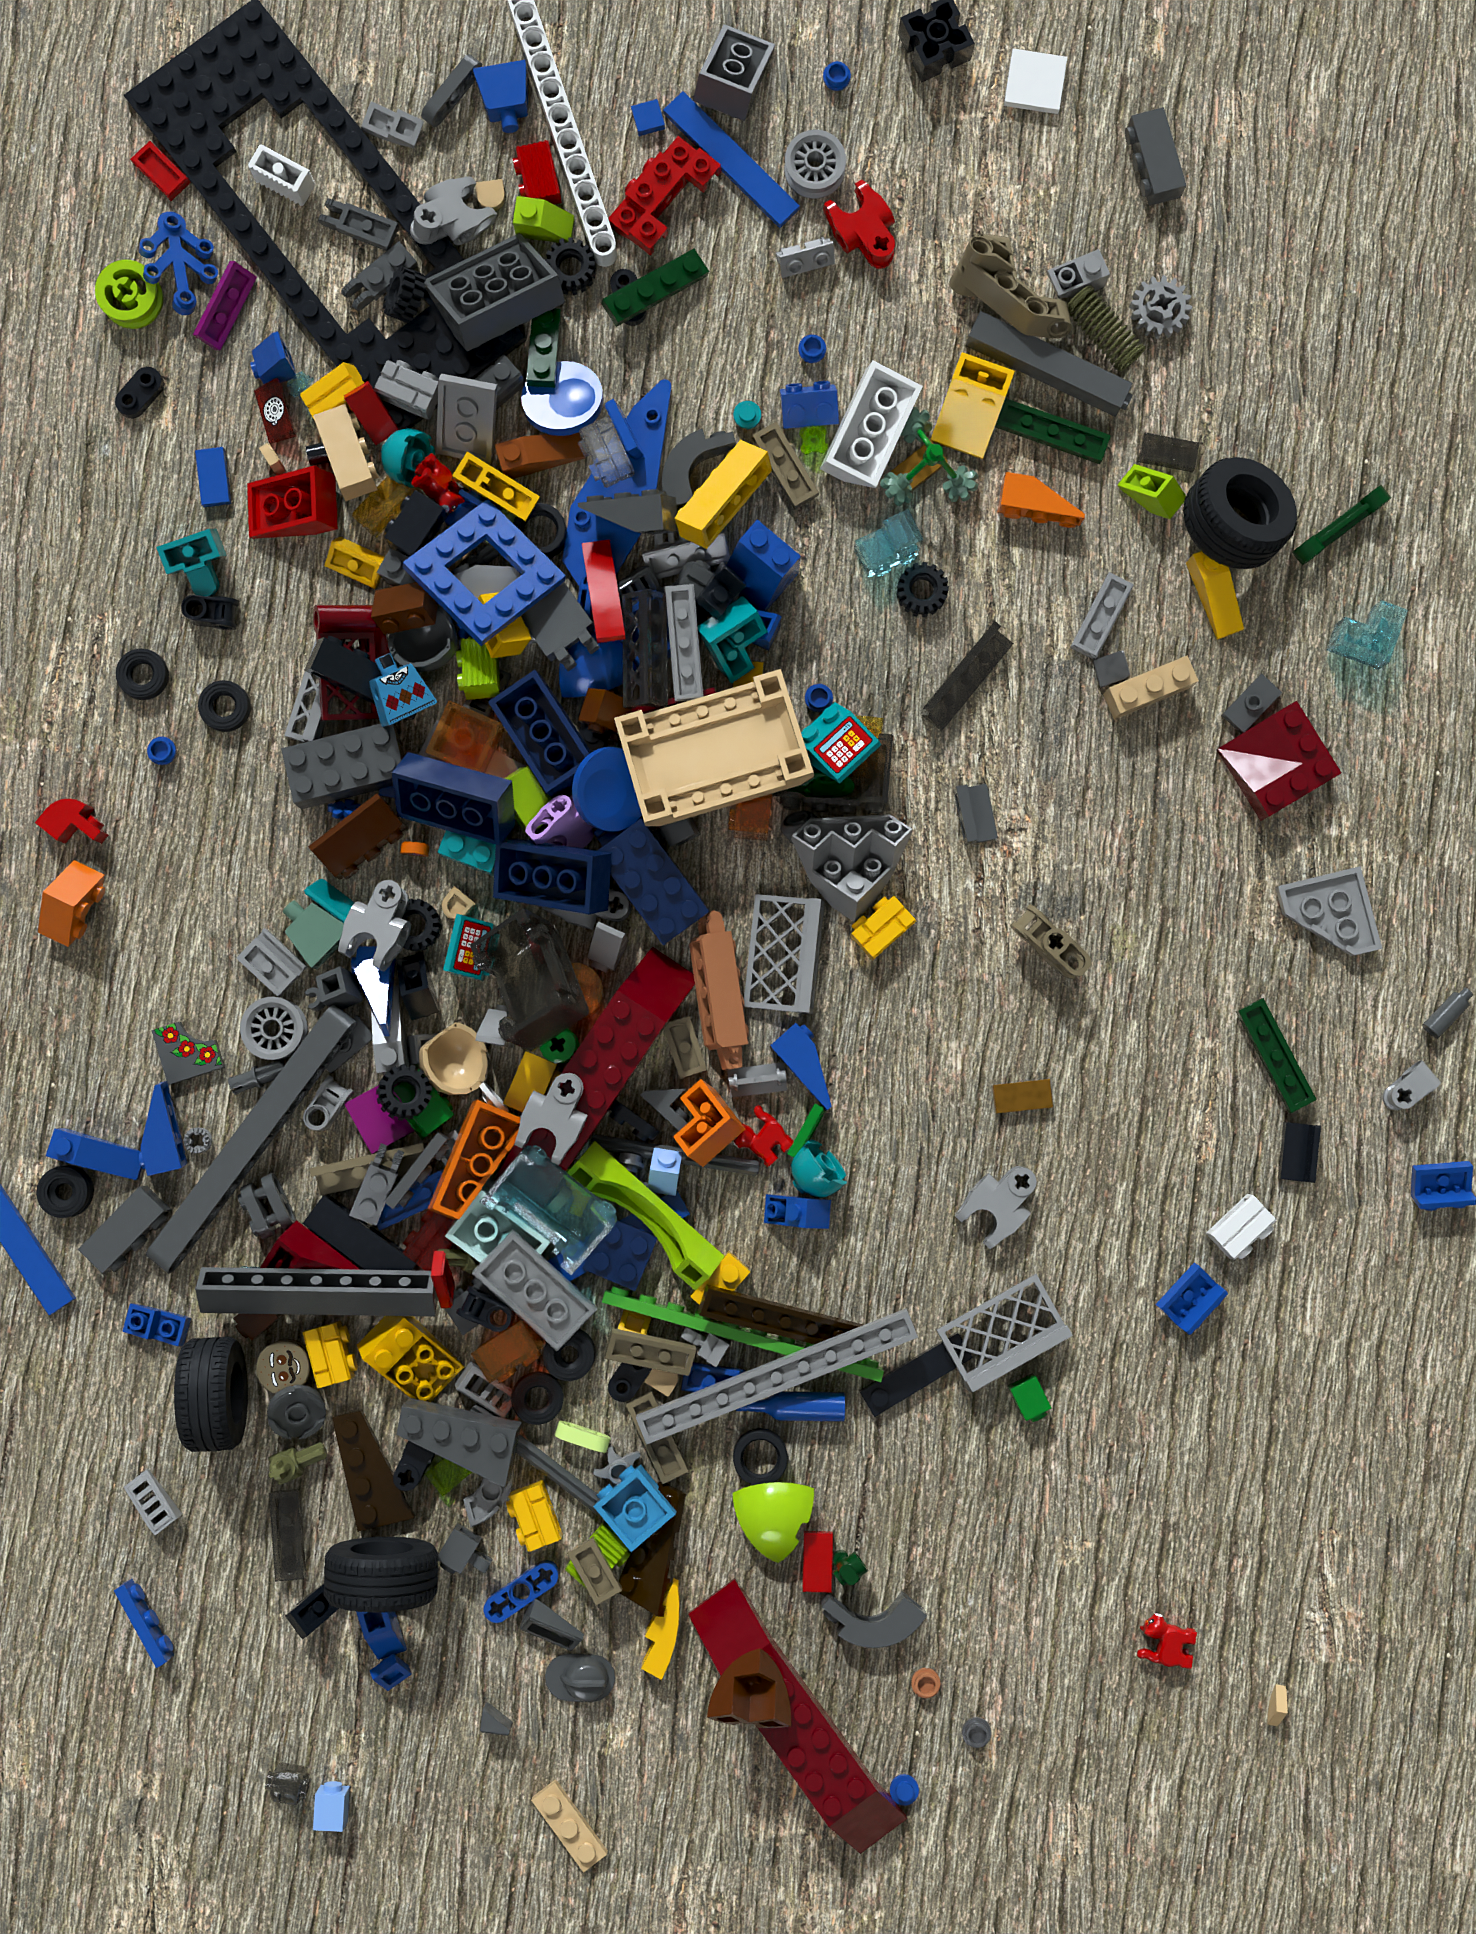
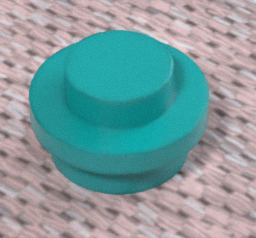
M742 401L734 409V421L740 428L752 429L761 420V410L752 401Z

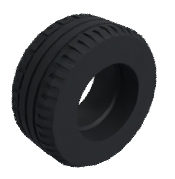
M1225 458L1214 462L1191 487L1184 501L1183 514L1185 526L1191 539L1206 556L1229 568L1251 569L1266 564L1293 536L1297 525V509L1290 489L1273 470L1262 463L1247 458ZM1230 505L1239 509L1250 522L1240 517Z
M232 1337L192 1338L182 1346L175 1371L174 1409L181 1444L191 1452L232 1450L242 1441L247 1419L248 1380L242 1346L239 1341Z
M406 1537L358 1538L334 1544L325 1554L324 1596L330 1605L336 1608L357 1612L403 1611L424 1606L430 1603L437 1594L438 1552L430 1542Z

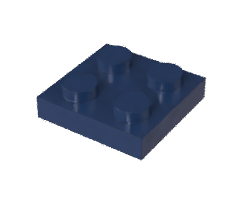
M605 1215L582 1269L636 1291L656 1244L657 1237Z

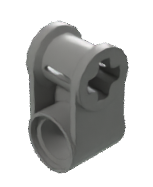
M1420 1060L1409 1067L1401 1077L1385 1089L1382 1096L1383 1102L1391 1110L1408 1109L1434 1091L1441 1082L1425 1062ZM1398 1092H1402L1403 1094L1400 1098L1402 1102H1398L1397 1098L1400 1096Z
M329 1075L320 1085L315 1097L304 1112L303 1121L305 1125L315 1131L329 1129L339 1113L345 1108L344 1104L350 1101L354 1091L343 1088L334 1082V1078ZM330 1090L333 1091L334 1093L338 1094V1095H339V1098H338L337 1096H335L334 1094H332V1093L330 1092ZM322 1110L325 1114V1121L322 1125L316 1126L313 1124L312 1116L316 1111Z

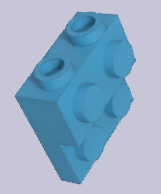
M641 1464L636 1469L632 1465L626 1468L618 1476L621 1481L616 1486L612 1487L610 1484L605 1486L596 1495L599 1500L593 1506L630 1552L636 1549L677 1513L658 1490V1484Z

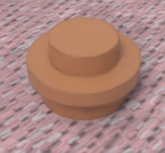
M921 1668L913 1674L911 1686L917 1696L931 1698L940 1689V1678L933 1669Z

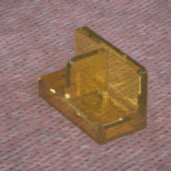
M389 476L377 486L378 490L368 493V497L352 513V517L375 538L385 530L387 524L399 515L401 512L400 506L406 496L412 495L411 491L403 483L399 484L390 479Z

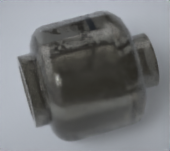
M280 1762L274 1771L268 1772L265 1789L270 1790V1799L273 1802L297 1805L301 1799H306L311 1775L307 1774L306 1768L302 1765Z

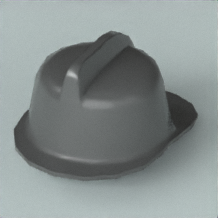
M569 1653L559 1655L550 1662L546 1669L545 1680L551 1694L560 1700L595 1702L608 1696L614 1686L615 1674L610 1662L602 1656Z

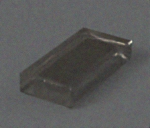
M1144 432L1138 462L1193 473L1199 442Z

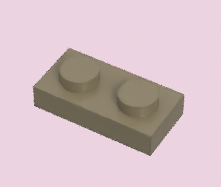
M690 1016L668 1022L664 1032L679 1078L682 1079L706 1071L707 1068Z
M594 1536L568 1551L567 1554L595 1605L622 1591V1586Z

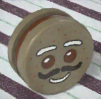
M281 1339L268 1345L260 1353L256 1364V1374L259 1382L266 1390L273 1394L288 1386H305L313 1373L307 1347L294 1339Z

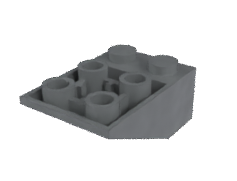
M658 489L641 491L642 496L631 494V492L615 493L614 499L612 497H604L603 495L588 496L587 502L578 503L579 508L634 532L650 535L678 532L674 519L677 515L676 497L668 496L666 491H659Z

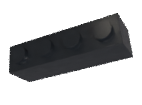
M333 636L318 639L304 671L375 705L369 681L381 676V672L377 664L369 660L370 655L359 649L351 651L343 647L344 642ZM417 713L404 718V720H414Z
M329 1194L322 1196L302 1223L320 1239H324L331 1244V1247L345 1257L346 1255L354 1261V1265L360 1270H415L420 1263L419 1260L367 1222L349 1216L351 1210Z

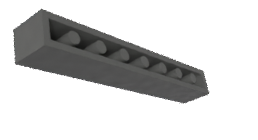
M201 1267L195 1288L200 1313L435 1317L438 1301L431 1278V1271Z

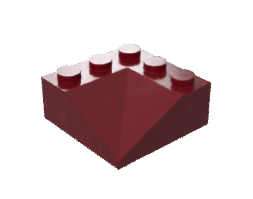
M1297 701L1216 749L1260 821L1270 817L1342 773Z

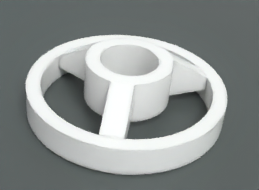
M482 1082L479 1087L482 1089L484 1101L509 1113L510 1110L503 1104L502 1099L488 1084Z

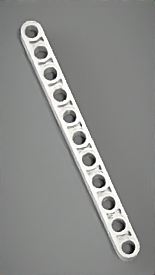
M506 0L590 251L594 254L596 264L603 267L610 266L617 258L615 238L534 0ZM525 17L531 18L529 21H521ZM534 42L540 43L537 47L529 46ZM541 68L549 69L548 71L543 73L538 72V70ZM550 93L558 94L554 98L546 97ZM559 118L566 119L562 124L555 123ZM567 144L575 145L572 149L563 148ZM576 169H581L584 171L580 175L572 174V172ZM584 195L593 196V198L589 201H583L580 199ZM593 220H598L602 222L597 227L589 225V223ZM601 246H609L611 248L604 253L598 251V248Z

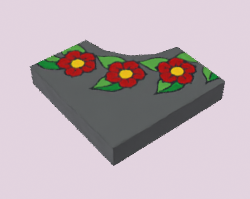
M182 1022L151 1030L168 1085L225 1068L217 1040L202 1041L195 1039L186 1032Z

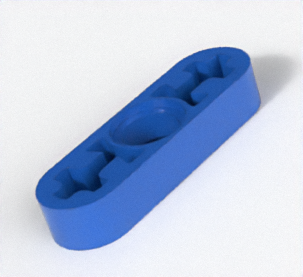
M550 1560L540 1561L488 1597L484 1605L485 1617L493 1623H500L551 1589L559 1578L558 1566ZM543 1568L545 1571L551 1570V1581L548 1582L546 1578L542 1579L537 1583L536 1586L539 1590L536 1591L533 1581L540 1576V1569ZM522 1583L529 1587L530 1595L527 1598L519 1599L514 1595L513 1588L517 1584ZM507 1592L511 1602L504 1605L502 1609L503 1614L500 1615L497 1611L492 1613V1602L495 1601L496 1604L502 1603L507 1598L504 1594Z

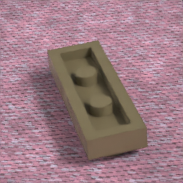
M777 422L752 435L755 445L768 451L772 473L794 510L819 496V491Z
M611 1328L604 1356L607 1360L689 1376L696 1353V1346Z
M653 1391L626 1403V1407L662 1484L689 1472V1469L673 1434L646 1445L637 1423L636 1415L659 1406Z

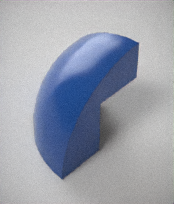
M593 630L590 634L597 642L595 630ZM619 640L597 643L600 648L593 654H590L581 641L569 648L568 652L577 663V666L568 672L563 664H559V684L562 697L586 696L588 688L610 690L635 677L638 674L637 668Z

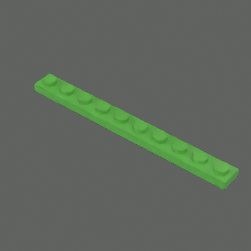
M613 1286L612 1290L606 1289L602 1299V1303L783 1355H789L815 1345L806 1343L805 1346L795 1343V1339L778 1336L777 1338L767 1335V1332L755 1329L749 1330L739 1327V1325L699 1316L698 1310L695 1311V1314L684 1311L685 1306L677 1303L668 1302L667 1306L656 1303L657 1298L649 1295L640 1294L639 1298L628 1295L629 1290ZM869 1358L837 1369L878 1382L882 1381L884 1374L883 1368L878 1367L879 1362Z

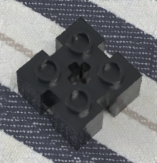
M938 0L931 3L928 13L923 14L920 8L900 17L898 36L907 54L914 51L912 65L921 83L940 75L945 64H949L950 68L953 69L970 61L972 58L975 43L966 24L958 26L960 12L954 0Z

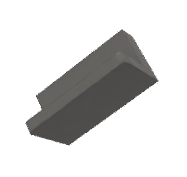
M966 784L956 786L953 793L964 846L997 839L998 835L987 785L981 784L968 787Z

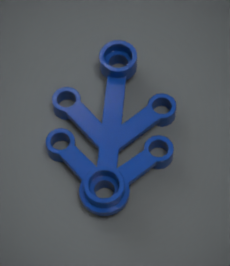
M164 212L158 218V230L150 238H144L140 241L139 253L144 258H153L157 248L166 239L169 242V249L155 263L145 265L143 278L146 282L155 284L159 282L161 274L172 264L177 288L172 306L178 314L186 316L194 312L196 297L189 290L185 265L198 274L200 279L206 284L216 282L218 270L212 264L204 265L183 249L180 239L195 249L197 256L202 259H209L212 256L214 246L211 241L207 239L199 240L186 229V222L181 215L175 212ZM149 246L152 250H146L143 247ZM200 247H206L209 251H203ZM149 271H153V272H155L157 275H156V276H151V275L148 274V272H149ZM205 272H210L213 276H207ZM181 298H186L189 301H183Z

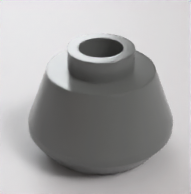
M810 811L794 812L783 819L780 830L789 842L793 844L791 840L792 835L809 819H816L817 816Z

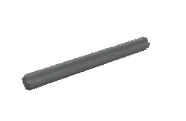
M594 1134L591 1138L590 1146L596 1141L607 1152L617 1154L632 1153L648 1159H652L654 1148L682 1152L681 1164L702 1167L690 1159L682 1148ZM717 1154L703 1168L756 1176L759 1172L760 1163L757 1160Z
M478 1403L470 1410L495 1416ZM519 1435L516 1453L602 1518L593 1507L599 1500L596 1496L597 1493L522 1435Z

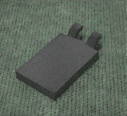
M565 582L521 615L525 626L529 629V632L546 657L551 662L557 658L568 672L577 666V663L567 651L579 641L587 648L590 654H593L600 648L590 634L595 630L594 623Z

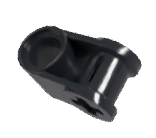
M189 595L182 601L181 611L193 625L231 631L236 630L237 624L234 623L235 609L239 606V601L234 598L221 596ZM194 606H203L200 615L191 616L190 612Z
M468 1286L467 1291L469 1293L462 1308H458L456 1314L495 1332L504 1331L512 1326L515 1321L514 1311L504 1302L493 1298L490 1294L473 1286ZM496 1310H502L506 1313L507 1321L505 1325L495 1323L493 1316Z
M408 1441L393 1475L395 1486L402 1491L414 1489L421 1482L436 1454ZM411 1470V1477L415 1480L405 1483V1476L401 1473Z

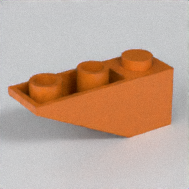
M1011 472L1005 473L1002 480L997 513H1003L1004 517L1010 519H1019L1020 516L1028 517L1036 523L1058 522L1060 526L1066 528H1074L1076 525H1081L1085 514L1036 477Z

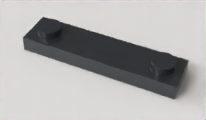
M958 1332L948 1337L950 1343L962 1346L963 1340ZM941 1341L884 1375L881 1382L874 1381L859 1390L873 1416L876 1417L951 1372L956 1366ZM954 1348L959 1357L960 1349ZM964 1352L962 1364L973 1358L970 1352Z

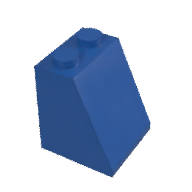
M757 519L739 539L727 565L746 583L745 589L740 592L739 596H743L756 610L766 612L799 574L801 556Z

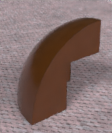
M756 1649L747 1652L736 1659L724 1671L712 1692L707 1718L730 1725H737L739 1723L754 1724L757 1728L791 1727L790 1701L784 1679L774 1660L764 1650Z

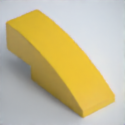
M675 1578L670 1583L669 1591H666L664 1595L663 1605L666 1606L664 1617L653 1615L645 1631V1637L653 1642L642 1660L641 1669L661 1680L673 1653L679 1625V1580Z

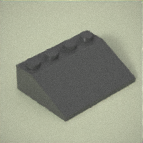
M520 233L427 278L424 282L426 284L425 289L455 338L466 351L477 348L481 344L503 335L507 331L565 303L558 274Z

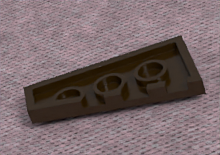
M363 1410L332 1417L357 1531L360 1532L415 1518L416 1515L412 1507L409 1506L404 1496V1491L399 1490L393 1482L394 1474L391 1470V1465L387 1457L384 1456Z
M658 1481V1490L677 1513L636 1549L630 1552L631 1554L619 1579V1583L622 1586V1591L619 1593L655 1616L664 1617L666 1606L663 1605L665 1591H669L671 1578H668L670 1561H674L676 1548H674L675 1534L680 1530L686 1494L667 1483L662 1484V1482Z

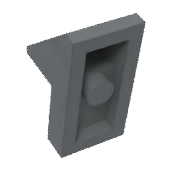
M686 1089L644 1091L641 1094L677 1130L680 1131L688 1123L687 1121L690 1117L679 1106L675 1110L670 1107Z

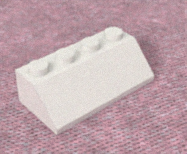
M872 360L859 382L820 470L844 482L876 488L923 386Z

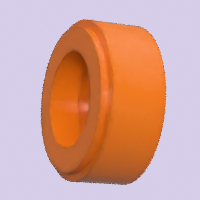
M405 841L401 843L400 854L428 857L430 846L426 843Z

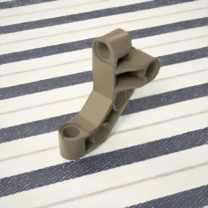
M981 233L979 236H973L970 239L949 281V285L954 292L964 296L978 297L1025 335L1060 339L1071 332L1072 325L1067 303L1061 299L1040 297L1017 278L1009 237Z

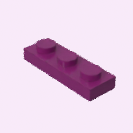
M229 261L193 335L214 350L221 351L257 276L236 261Z

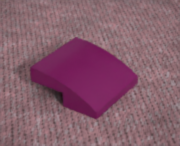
M379 1085L344 1104L371 1154L378 1151L381 1143L389 1146L415 1132L405 1118L403 1121L398 1120L396 1116L391 1118L388 1116L390 1113L381 1110L382 1105L381 1103L378 1104V1095H376Z

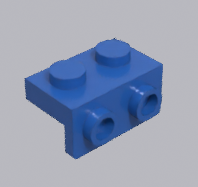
M817 381L813 383V386L802 387L800 383L787 384L785 386L786 389L779 390L783 429L839 424L837 389L834 384L830 385L829 381Z
M1470 1161L1412 1165V1199L1420 1209L1428 1211L1445 1207L1465 1208L1466 1206L1476 1205V1197L1472 1193L1473 1165Z
M1194 1262L1155 1305L1175 1325L1188 1335H1191L1201 1326L1210 1313L1221 1304L1222 1300L1228 1295V1292Z

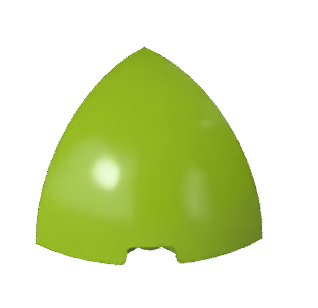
M777 1482L752 1485L732 1493L737 1519L749 1541L768 1559L776 1563L784 1560L799 1543L796 1534L801 1524L809 1522L814 1501V1488L795 1483Z

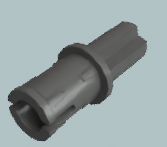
M276 1061L259 1068L253 1066L250 1071L229 1077V1087L234 1095L254 1087L262 1088L265 1083L273 1081L285 1064L282 1061Z

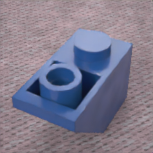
M766 1194L764 1223L800 1228L829 1229L831 1200Z
M356 1611L364 1639L378 1660L389 1657L393 1653L398 1654L407 1650L395 1611Z

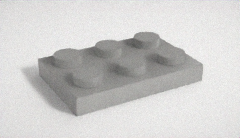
M446 374L440 375L438 379L436 454L463 459L466 452H469L487 464L492 463L494 458L497 384Z

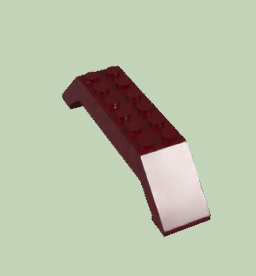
M652 947L616 991L561 1073L576 1074L583 1082V1094L576 1110L587 1114L588 1117L578 1140L569 1149L561 1164L557 1165L551 1162L556 1147V1137L553 1132L546 1128L536 1129L524 1148L513 1145L494 1179L495 1182L537 1211L538 1215H541L564 1179L565 1174L665 1026L694 988L695 980L693 973L656 948ZM571 1080L567 1083H561L560 1087L564 1089L563 1094L565 1096L568 1093L575 1092V1089L571 1087Z
M735 1578L688 1612L720 1676L736 1659L756 1649L764 1650L776 1663L784 1679L789 1696L791 1727L758 1729L831 1830L861 1854L907 1819L901 1807L892 1799L890 1792L888 1793L870 1774L772 1638L753 1606L751 1599Z

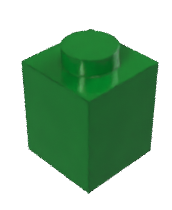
M1033 1373L1007 1385L1025 1421L1030 1419L1032 1422L1038 1421L1047 1416L1046 1411L1052 1409L1037 1377Z

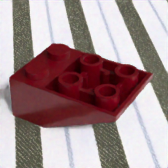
M297 1220L277 1239L260 1268L360 1270Z

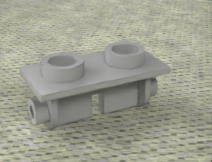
M820 237V239L804 243L805 249L802 250L799 244L788 248H780V252H776V259L778 264H780L781 277L785 278L835 264L833 241H830V238L824 239V237Z
M784 1062L727 1070L731 1098L787 1091Z

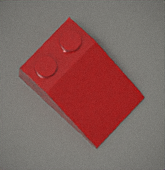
M314 465L247 483L249 538L317 535L338 529L336 477L334 474Z

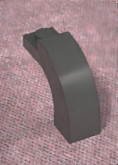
M700 429L684 437L672 449L663 468L662 490L666 491L668 496L676 497L677 513L693 497L689 480L694 468L706 459L726 454L736 446L733 431L729 433L725 431L715 432L710 435V438L705 439L703 429Z
M903 1591L900 1592L889 1608L873 1616H864L853 1612L828 1592L821 1600V1605L824 1609L822 1613L835 1624L838 1621L841 1622L837 1627L838 1636L852 1644L866 1648H882L903 1641L927 1617L925 1609Z

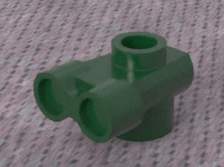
M837 1550L833 1554V1561L837 1567L833 1573L843 1587L846 1584H856L861 1576L869 1571L855 1551L849 1556L844 1550Z

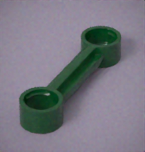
M1382 485L1378 486L1344 514L1301 544L1292 554L1302 566L1359 522L1382 507L1392 497Z

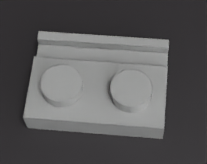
M266 928L236 958L277 997H281L300 977L299 975L308 968L306 964Z

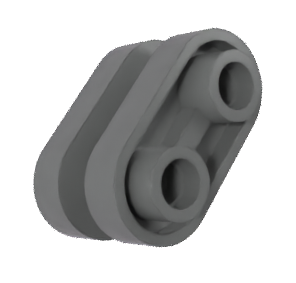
M274 1173L261 1178L263 1187L257 1189L251 1182L241 1187V1194L237 1196L244 1211L248 1210L252 1219L249 1224L253 1234L256 1237L260 1236L264 1240L276 1234L275 1225L280 1224L286 1230L296 1221L295 1214L283 1187ZM264 1198H268L274 1211L271 1215L265 1206Z

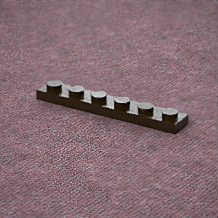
M706 1285L698 1308L699 1316L811 1344L820 1343L864 1325L711 1285Z

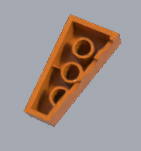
M480 1100L472 1101L429 1204V1210L454 1220H459L507 1152L513 1147L520 1126V1117Z

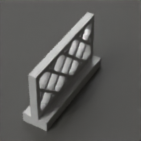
M755 894L744 1007L813 1015L825 902L822 899ZM762 901L773 902L780 910L767 921L760 913ZM778 903H787V905L782 908ZM794 904L805 905L804 916L796 923L785 912ZM783 914L792 926L779 936L770 924ZM761 919L764 922V924L759 927V921ZM803 923V928L801 932L798 926ZM768 927L777 939L763 949L757 941L758 934ZM793 930H796L802 937L801 945L791 951L783 942V939ZM780 942L789 955L778 964H775L767 952ZM758 947L761 952L756 955V949ZM800 951V956L798 960L795 954H797ZM764 955L773 968L760 977L754 967L755 962ZM793 958L798 964V973L788 980L779 968L789 959ZM777 970L786 983L773 993L764 980ZM754 975L758 979L755 983H753ZM797 979V984L795 988L792 985V983ZM761 983L770 996L762 1003L751 1002L752 990ZM788 986L795 993L794 1006L783 1005L776 997ZM774 999L777 1004H769L768 1002Z
M1037 1274L1032 1275L936 1329L969 1392H975L1073 1336L1068 1326L1062 1321ZM1031 1283H1034L1039 1292L1036 1304L1021 1300L1024 1287ZM1018 1291L1017 1298L1010 1297V1295ZM1003 1299L1015 1301L1011 1318L996 1314L999 1301ZM1042 1299H1043V1301H1044L1046 1307L1040 1306ZM1020 1303L1035 1307L1031 1324L1016 1320ZM993 1305L992 1312L985 1311V1309ZM1039 1309L1050 1312L1055 1323L1047 1328L1036 1326L1035 1323ZM978 1313L990 1315L986 1332L971 1328L973 1318ZM995 1317L1010 1321L1006 1338L991 1334ZM968 1320L967 1326L960 1325V1323ZM1014 1323L1030 1327L1026 1340L1017 1342L1010 1339ZM953 1327L965 1329L962 1346L950 1343L945 1332ZM1034 1329L1040 1330V1332L1033 1335ZM970 1331L985 1335L981 1352L966 1348ZM989 1337L1005 1341L1002 1353L996 1357L985 1354ZM1009 1343L1015 1344L1014 1347L1008 1349ZM954 1348L960 1349L959 1357ZM965 1351L980 1355L977 1368L968 1373L962 1365ZM984 1357L991 1359L983 1364Z

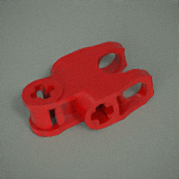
M861 179L855 183L856 187L854 190L862 206L858 211L853 213L844 212L834 201L829 200L824 203L823 212L832 229L834 238L844 252L848 254L859 248L872 267L883 269L892 263L894 257L895 240L887 228L895 223V219L882 196Z

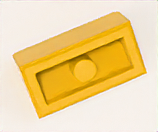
M337 537L331 541L324 566L376 589L381 579L376 572L385 557L343 537Z

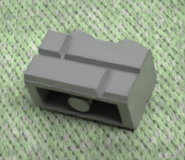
M389 360L386 361L381 376H379L374 387L378 397L422 418L431 419L435 406L438 403V378L426 371H423L422 374L412 371V366L401 360H397L396 363Z

